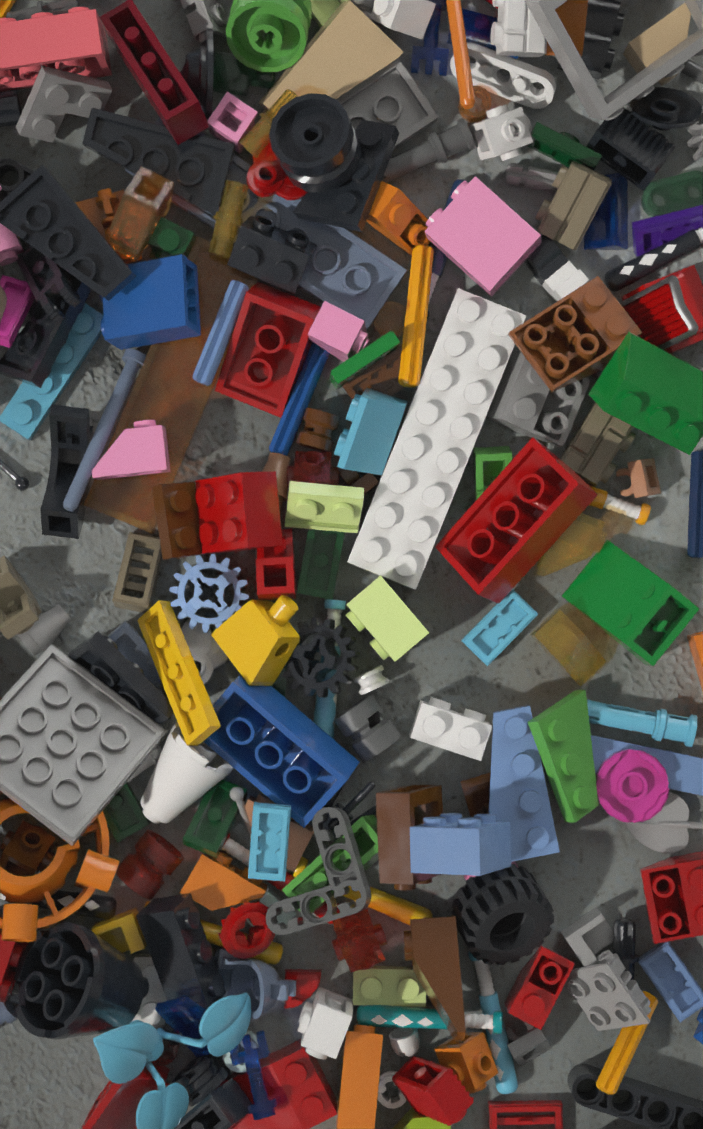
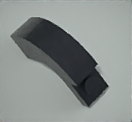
M52 404L49 413L51 437L50 470L46 492L40 509L42 535L79 539L87 506L90 480L77 509L73 512L64 509L63 501L93 437V426H90L89 409Z

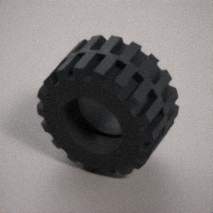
M515 864L482 876H471L466 881L467 885L459 888L456 893L458 898L452 902L453 911L451 914L456 916V927L467 948L478 961L482 960L484 964L488 965L494 962L497 965H505L508 961L514 963L525 955L526 957L533 953V949L540 947L544 943L543 938L549 936L552 930L550 925L554 923L552 905L536 879L526 868L522 866L517 868Z

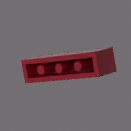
M127 0L100 16L113 46L177 145L210 127L198 99L134 2Z

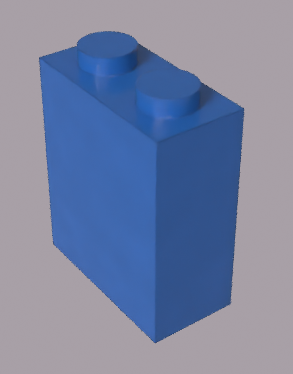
M183 254L128 264L127 266L137 277L109 301L100 295L103 302L104 317L100 323L102 335L105 341L120 350L201 336L197 265Z

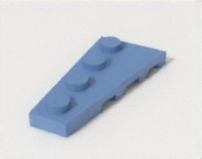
M530 705L493 712L489 814H496V821H510L511 862L560 852L541 757L528 721L533 719Z

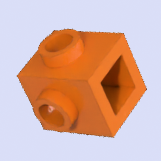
M483 1031L466 1032L463 1043H456L453 1037L435 1048L439 1063L453 1069V1073L457 1075V1079L461 1080V1085L465 1086V1090L469 1091V1094L486 1088V1082L499 1073Z

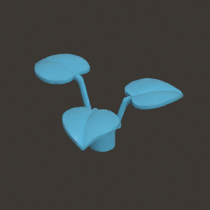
M244 992L240 995L226 996L214 1002L204 1012L200 1021L199 1033L203 1037L201 1039L169 1033L162 1028L156 1030L151 1024L140 1020L132 1021L128 1025L112 1029L93 1038L100 1057L102 1070L110 1081L117 1084L126 1083L136 1078L146 1067L157 1083L158 1090L149 1091L144 1094L136 1110L137 1129H174L188 1109L189 1096L187 1090L179 1083H172L166 1087L164 1080L151 1062L157 1060L163 1053L164 1044L162 1040L167 1039L199 1048L207 1045L209 1053L213 1056L224 1055L233 1050L247 1032L251 1019V999L248 993Z

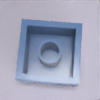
M461 813L440 814V817L423 818L424 824L410 827L411 873L482 876L511 867L510 821H496V814H476L474 818H462Z

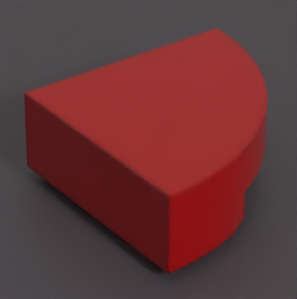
M285 969V980L296 981V996H288L284 1009L297 1007L313 995L319 986L322 969Z

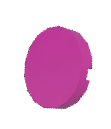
M625 749L615 752L602 762L596 773L598 802L609 815L621 822L636 823L649 820L662 810L668 799L669 782L666 770L657 758L642 750Z

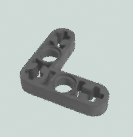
M335 806L322 808L314 815L312 822L313 831L330 885L272 904L266 913V924L273 933L277 935L291 934L361 912L370 904V886L349 817L343 809ZM328 813L331 818H338L339 825L334 827L336 838L344 836L346 842L328 846L327 841L335 840L332 830L323 827V822L328 820ZM338 849L346 850L351 856V864L344 871L337 869L333 863V855ZM349 886H351L353 891H360L361 898L356 900V907L352 901L337 905L335 898L348 894L350 892ZM315 896L322 897L327 903L328 909L322 918L315 917L310 911V901ZM281 907L286 913L300 909L302 916L287 921L288 928L284 922L278 923L277 916L282 913Z

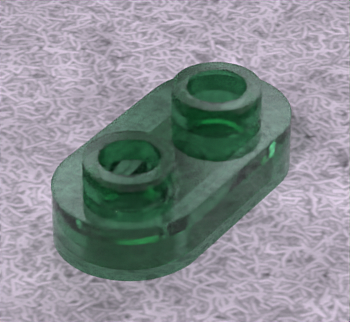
M691 171L652 181L641 195V206L644 212L650 217H655L703 205V172ZM696 187L700 192L699 197H691L688 193V188ZM653 196H662L665 204L663 206L655 205Z

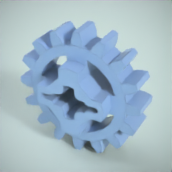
M211 554L209 562H204L202 557L197 555V565L193 567L185 561L183 566L187 572L184 575L175 573L174 577L180 582L179 586H173L169 589L170 592L178 594V599L171 602L172 607L182 608V611L177 616L178 619L191 618L189 628L192 630L198 623L202 624L203 633H208L210 625H215L218 628L222 622L226 621L241 608L239 605L240 601L249 600V595L241 593V588L248 585L247 580L238 581L236 578L242 571L240 567L233 570L228 569L230 559L226 557L219 564L215 554ZM213 569L223 574L217 578H206L200 571ZM190 580L195 585L194 597L186 603L185 589ZM199 580L210 588L214 586L219 588L215 594L221 607H218L215 602L212 603L209 599L204 602L201 601L200 598L204 593L201 585L198 583ZM233 584L234 599L229 608L224 601L225 590ZM203 608L214 609L219 616L203 618L196 615V613Z

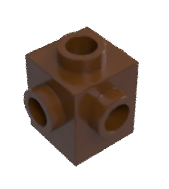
M23 821L16 833L10 830L0 846V851L3 852L0 858V866L8 873L16 876H34L39 871L42 872L55 857V854L51 852V848L56 837L48 834L39 826H33Z

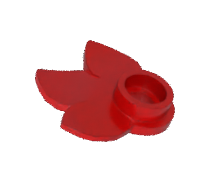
M269 135L261 139L253 149L252 157L254 164L248 169L246 177L248 187L259 197H270L274 194L286 200H298L304 197L307 192L293 185L283 171L279 160L271 148ZM259 175H268L271 179L263 180Z

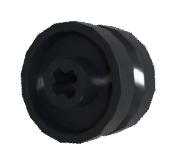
M305 94L290 100L280 108L273 118L269 132L271 148L286 176L293 185L306 192L318 193L336 189L348 181L359 166L361 156L359 138L352 126L347 111L338 100L326 94Z

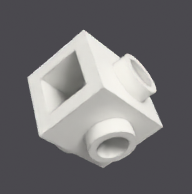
M507 104L486 111L487 119L469 125L480 160L500 155L501 160L504 161L521 155V147L533 143L531 123L527 115L524 114L522 107L508 110Z

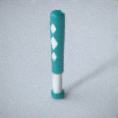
M359 1005L357 1008L356 1019L359 1025L448 1030L436 1009L391 1005ZM494 1011L493 1015L464 1013L465 1028L493 1030L494 1034L503 1033L502 1011Z

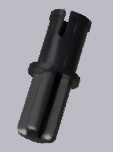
M617 919L614 922L612 954L616 953L619 956L620 961L626 968L624 971H629L632 975L630 980H635V962L639 961V956L635 954L636 924L630 919Z

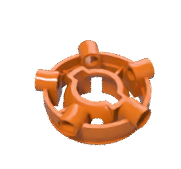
M10 798L0 801V825L16 814H30ZM103 811L82 834V836L94 833L96 852L88 849L74 886L83 890L69 905L60 911H57L51 896L65 885V878L70 868H75L80 848L79 839L73 846L67 842V845L57 847L55 857L50 865L34 876H16L8 873L0 866V893L6 897V902L15 903L5 904L3 907V918L0 917L1 940L36 941L37 930L56 925L75 914L91 898L96 889L108 893L120 861L108 857L109 831ZM45 899L46 906L52 915L38 919V905L30 903H36Z

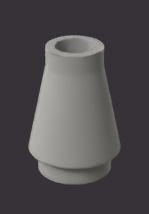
M59 604L39 615V620L34 622L28 631L16 634L34 656L41 651L45 652L65 626L72 621Z

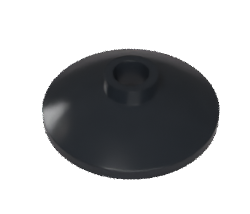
M655 87L645 97L640 99L634 98L629 102V110L637 119L662 131L691 126L699 121L702 114V106L693 96L683 91L666 87Z

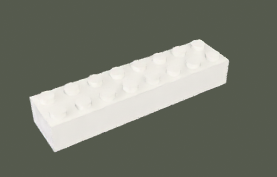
M460 288L457 289L347 563L416 590L515 346L508 333L523 324L527 315Z

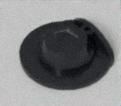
M206 28L205 45L187 53L185 64L180 72L198 99L207 120L212 115L213 102L212 28Z

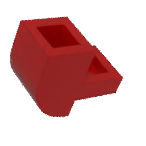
M281 529L282 546L257 549L256 581L258 600H277L281 595L296 599L292 529Z

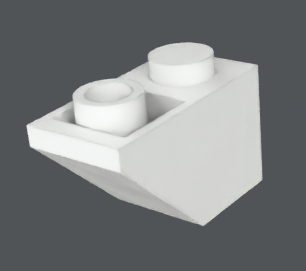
M429 0L351 1L368 18L389 29L419 39H423L436 5Z

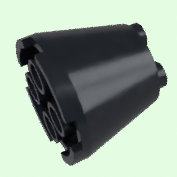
M61 921V924L52 927L48 931L40 930L37 933L36 941L29 942L25 948L14 980L20 981L19 1006L15 1008L20 1023L29 1033L35 1036L55 1040L101 1034L130 1024L137 1015L143 998L149 991L148 979L143 977L141 969L135 961L88 928L67 921Z

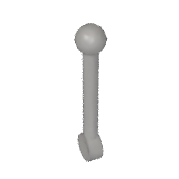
M234 787L230 791V798L237 803L251 841L252 827L243 801L244 791L240 787Z

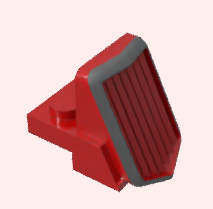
M695 265L646 283L621 296L623 300L621 306L642 331L641 338L670 354L703 341V284Z

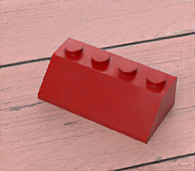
M532 437L435 548L479 596L499 604L598 494L574 470L537 439Z

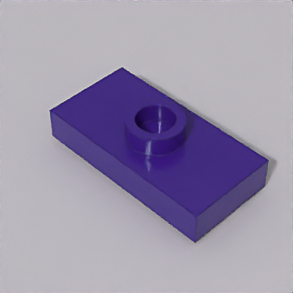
M703 205L632 222L633 252L635 256H640L692 229L698 230L703 228Z

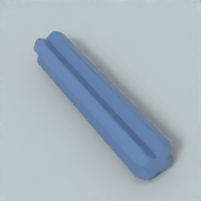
M232 280L230 282L192 375L193 379L200 384L206 386L212 384L236 325L245 294L249 290V287L240 281Z

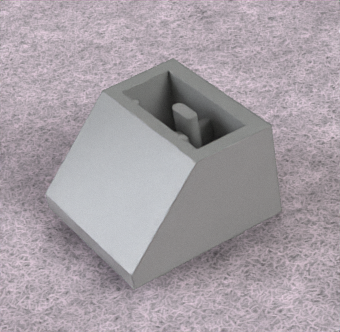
M514 350L510 355L485 418L515 432L564 447L591 379L586 377L551 392L522 352Z

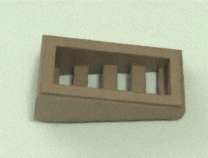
M129 532L112 599L115 607L146 613L152 607L162 560L159 537ZM135 546L154 550L153 556L134 552ZM132 561L150 564V569L132 567ZM129 576L147 579L146 584L128 581ZM126 590L142 593L143 598L126 596Z

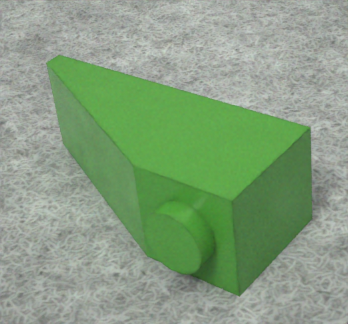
M374 815L362 816L351 826L365 871L379 859L377 819ZM345 837L338 838L330 846L346 842ZM338 849L334 853L333 863L335 867L344 871L350 866L351 856L346 850ZM321 854L282 889L288 898L330 885ZM315 896L310 901L309 907L312 914L326 903L322 897Z

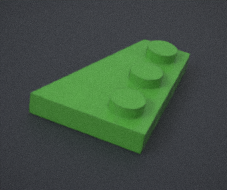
M586 690L573 691L528 721L565 822L576 823L599 806Z

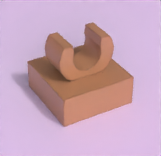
M654 458L627 462L628 468H622L616 472V476L628 475L631 478L632 484L630 488L620 490V495L622 496L634 495V498L661 494Z

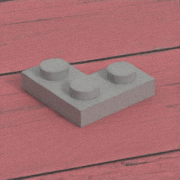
M41 66L16 129L20 136L53 143L66 113L89 118L91 108L104 110L112 88L107 81Z

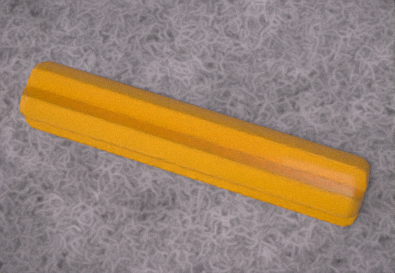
M642 991L650 1000L649 1007L651 1012L647 1016L651 1019L658 1004V999L651 993ZM648 1024L623 1027L596 1082V1087L609 1095L617 1092Z

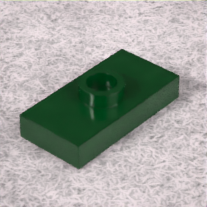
M536 122L531 132L533 143L527 145L567 167L574 160L593 171L602 156L580 144V141L574 135L567 132L558 133L539 122Z

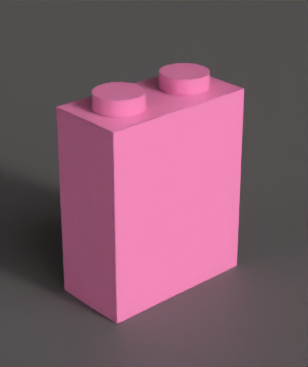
M475 176L469 183L465 180L454 190L451 195L453 201L444 211L439 208L430 216L426 222L428 228L424 232L430 242L492 297L542 241L541 235Z

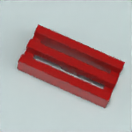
M561 1100L488 1101L489 1129H497V1125L555 1124V1129H563V1104ZM504 1112H555V1115H506V1116H497V1113H504Z

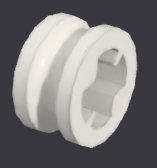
M382 665L353 678L354 682L359 683L361 686L359 690L360 695L390 682L388 677L386 678L382 675L384 670Z
M387 1071L379 1076L377 1099L387 1108L395 1109L401 1107L407 1100L399 1089L397 1097L391 1098L390 1093L388 1096L383 1094L386 1091V1083L392 1081V1077L397 1071Z

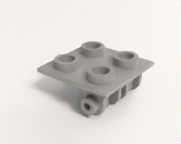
M606 950L598 956L599 964L572 969L565 983L567 990L576 999L586 1013L590 1023L598 1031L649 1024L651 1022L647 1016L651 1012L649 1007L650 1000L641 991L636 980H630L632 978L631 973L624 971L626 968L616 953L612 954L610 950Z

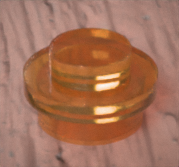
M386 302L374 320V326L378 333L383 336L391 331L397 337L402 336L406 308L398 302Z

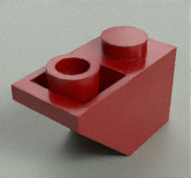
M541 945L522 968L504 1002L507 1012L542 1030L575 963Z

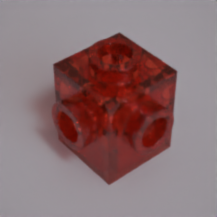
M295 451L294 466H287V488H289L290 481L339 485V467H332V452Z
M367 908L361 912L333 920L337 938L332 940L336 956L339 961L346 960L351 973L370 969L375 964L386 961L382 946L388 944L383 927L381 923L374 925Z

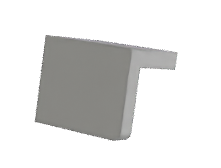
M597 907L561 931L584 967L596 963L598 960L595 954L614 941V932Z

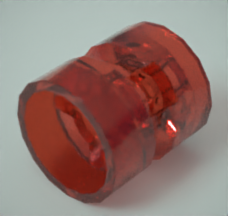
M148 829L134 846L136 853H128L118 866L116 874L134 892L146 899L152 900L165 883L163 876L172 875L184 860V857L168 840L153 830ZM148 858L155 862L154 866L147 861Z

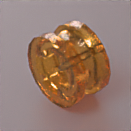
M473 86L474 95L482 99V111L478 112L477 108L475 112L464 109L459 99V113L468 122L476 123L484 120L487 117L486 111L491 108V96L481 86Z

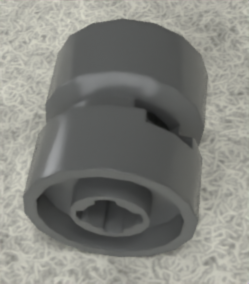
M373 694L366 696L334 719L343 735L354 739L352 748L363 763L384 751L401 737L392 721L382 718L384 710Z

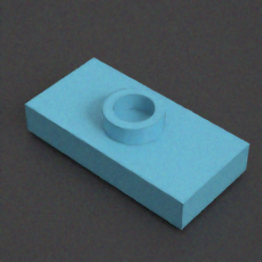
M512 589L461 641L488 666L525 629L538 613Z
M254 802L248 879L285 882L291 805Z

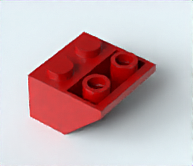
M703 851L669 857L640 869L653 943L657 944L703 935Z

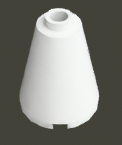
M176 722L170 730L141 798L140 804L143 808L144 816L156 824L161 822L170 823L232 771L233 767L204 742L198 746H187L179 724Z

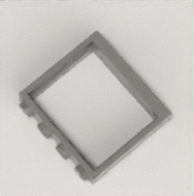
M567 0L525 1L587 114L595 119L608 121L616 118L624 111L625 108L623 106L634 98L640 99L654 90L656 82L663 77L674 76L685 67L684 62L694 55L700 56L703 54V0H684L699 30L603 98L555 11L556 8Z

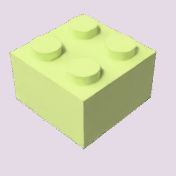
M381 575L346 604L350 609L346 614L347 618L359 632L366 627L374 637L369 644L383 660L390 656L396 662L429 634L427 629Z

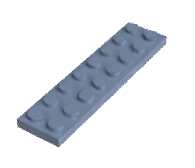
M159 117L155 124L165 126ZM200 132V133L197 134V135H201V136L208 137V136H206V135H205L204 133H202V132ZM235 154L232 159L217 218L125 169L126 172L234 244L241 225L250 216H264L274 221L276 226L288 232L298 231L305 234L309 241L315 243L317 247L309 259L299 288L322 303L326 301L364 320L366 331H368L407 273V269L347 229L297 218L293 210L302 200L301 198L298 200H286L276 194L270 197L255 195L248 187L246 181L247 172L251 165ZM259 175L263 180L271 179L266 175Z

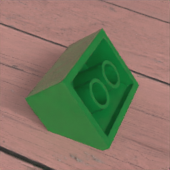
M629 331L589 392V396L604 412L690 455L703 436V371Z

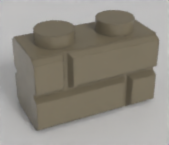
M572 160L569 168L561 166L552 186L557 188L552 201L544 199L535 219L541 221L537 231L572 250H577L612 180Z
M595 402L566 447L560 460L574 470L588 485L597 486L599 481L606 484L617 466L612 463V460L619 450L625 453L636 436L635 433L631 432L633 426L604 412Z

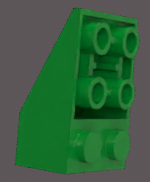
M609 540L604 542L561 595L567 602L648 666L656 664L700 609L674 587Z

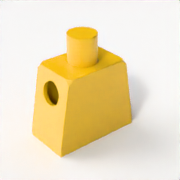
M281 595L275 603L264 600H250L211 634L248 685L272 686L300 641L299 634L289 623V620L298 611V606L286 595Z

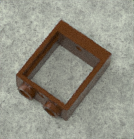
M408 784L377 792L376 813L380 883L394 884L395 890L416 889V884L432 883V878L441 874L411 873L410 827L424 824L423 818L440 817V814H443L442 785Z

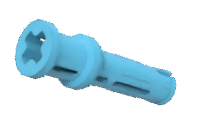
M587 699L589 723L650 734L651 738H654L655 741L661 742L664 738L684 742L687 747L693 746L697 730V715L691 714L689 717L668 714L666 709L661 708L655 712L642 711Z

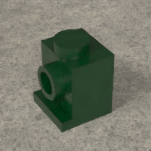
M161 217L148 242L152 249L149 258L154 260L183 254L186 258L190 259L198 243L197 238L193 232Z

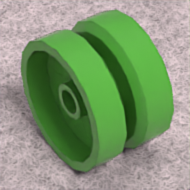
M233 0L225 31L227 45L234 57L245 66L260 72H279L292 67L302 57L307 44L308 30L312 19L311 1Z

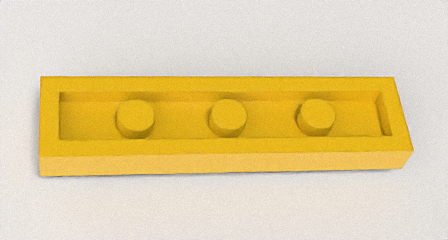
M159 600L137 622L187 746H198L219 729L221 725L170 601Z

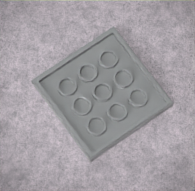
M51 644L0 700V791L73 846L166 736L167 730Z

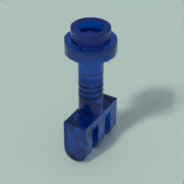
M429 0L436 5L425 32L424 47L413 46L410 73L418 74L420 67L419 59H426L425 74L432 75L433 60L440 61L438 68L439 76H446L449 49L438 48L441 11H447L446 0Z
M264 1030L256 1032L259 1047L253 1048L251 1036L247 1034L242 1039L245 1051L239 1052L238 1045L230 1051L233 1066L245 1063L254 1104L247 1106L249 1114H253L254 1120L276 1115L274 1107L278 1106L276 1098L268 1100L262 1077L263 1074L260 1073L262 1070L259 1059L270 1056Z

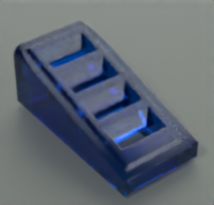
M187 996L157 1003L155 1010L177 1035L193 1039L203 1038L199 1033V1025L206 1011L205 1008ZM187 1045L196 1057L210 1054L207 1045L203 1048Z

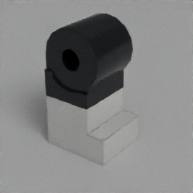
M541 235L542 243L524 261L533 272V276L555 302L589 282L586 275L580 269L577 270L555 242L545 235Z

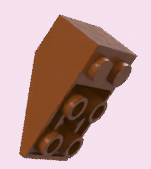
M597 276L510 331L508 335L550 391L554 392L604 370L627 333L630 331L641 337L642 331L600 277Z

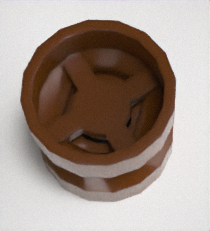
M306 408L303 417L306 423L305 428L299 432L296 443L310 449L331 453L334 444L331 437L333 431L338 429L341 417L325 411Z

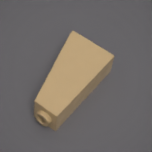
M350 0L343 1L306 45L302 57L292 67L284 71L258 102L265 109L261 115L269 123H272L273 118L282 106L295 97L309 93L326 94L337 99L398 59L403 51Z

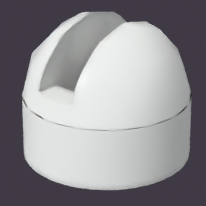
M396 1028L389 1034L391 1046L397 1055L411 1057L417 1053L420 1046L417 1028Z

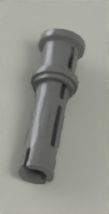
M463 118L457 120V125L438 134L433 131L427 136V141L390 157L382 181L389 183L434 161H437L438 164L448 162V157L468 148L471 151L475 149V142Z

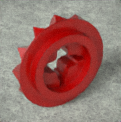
M244 900L243 905L237 908L230 907V914L226 919H221L222 929L218 933L223 947L229 954L237 958H251L261 954L270 946L276 934L266 924V913L269 909L260 901L250 903ZM248 919L254 927L249 928V934L246 939L245 935L239 930L245 928V922Z

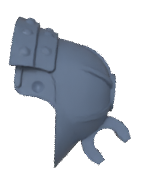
M218 949L215 952L214 960L219 974L223 977L226 990L223 997L240 995L244 992L248 993L251 999L252 1019H257L261 1014L269 1011L274 1007L277 1000L286 1001L288 996H296V981L280 980L274 967L266 962L255 958H237L224 949Z

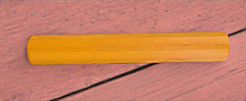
M417 245L412 250L398 378L401 386L412 388L420 384L434 257L433 248L425 245Z

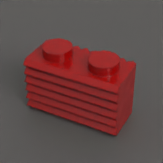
M412 1056L392 1077V1081L415 1112L422 1113L426 1117L429 1116L433 1120L436 1119L437 1122H443L444 1125L450 1126L459 1122L466 1115L467 1109L473 1104L474 1097L469 1096L470 1092L465 1090L464 1085H461V1080L457 1079L453 1069L425 1058Z

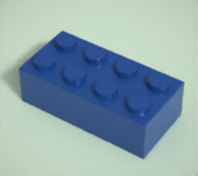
M241 674L213 705L221 727L203 741L275 804L291 805V818L303 828L314 818L317 811L322 809L344 785L360 763L272 686L248 685Z

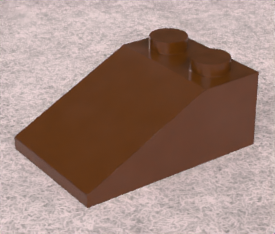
M456 916L410 919V931H403L405 961L412 960L413 972L456 1043H463L466 1028Z

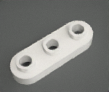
M467 42L468 54L476 60V63H470L473 86L533 109H541L551 103L556 91V81L548 71L510 56L496 55V51ZM453 54L450 68L453 75L457 78ZM505 69L509 71L510 75L503 76L499 70ZM539 82L544 86V88L537 89L534 87L533 83Z

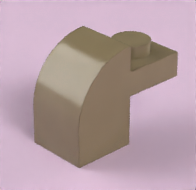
M4 555L0 558V631L8 640L16 634L28 631L34 622L39 620L38 615L42 611L35 596L21 575Z

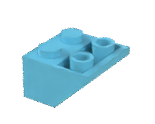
M366 387L362 395L355 394L346 416V420L352 422L350 430L344 428L334 451V455L340 457L337 467L345 470L382 475L408 401Z

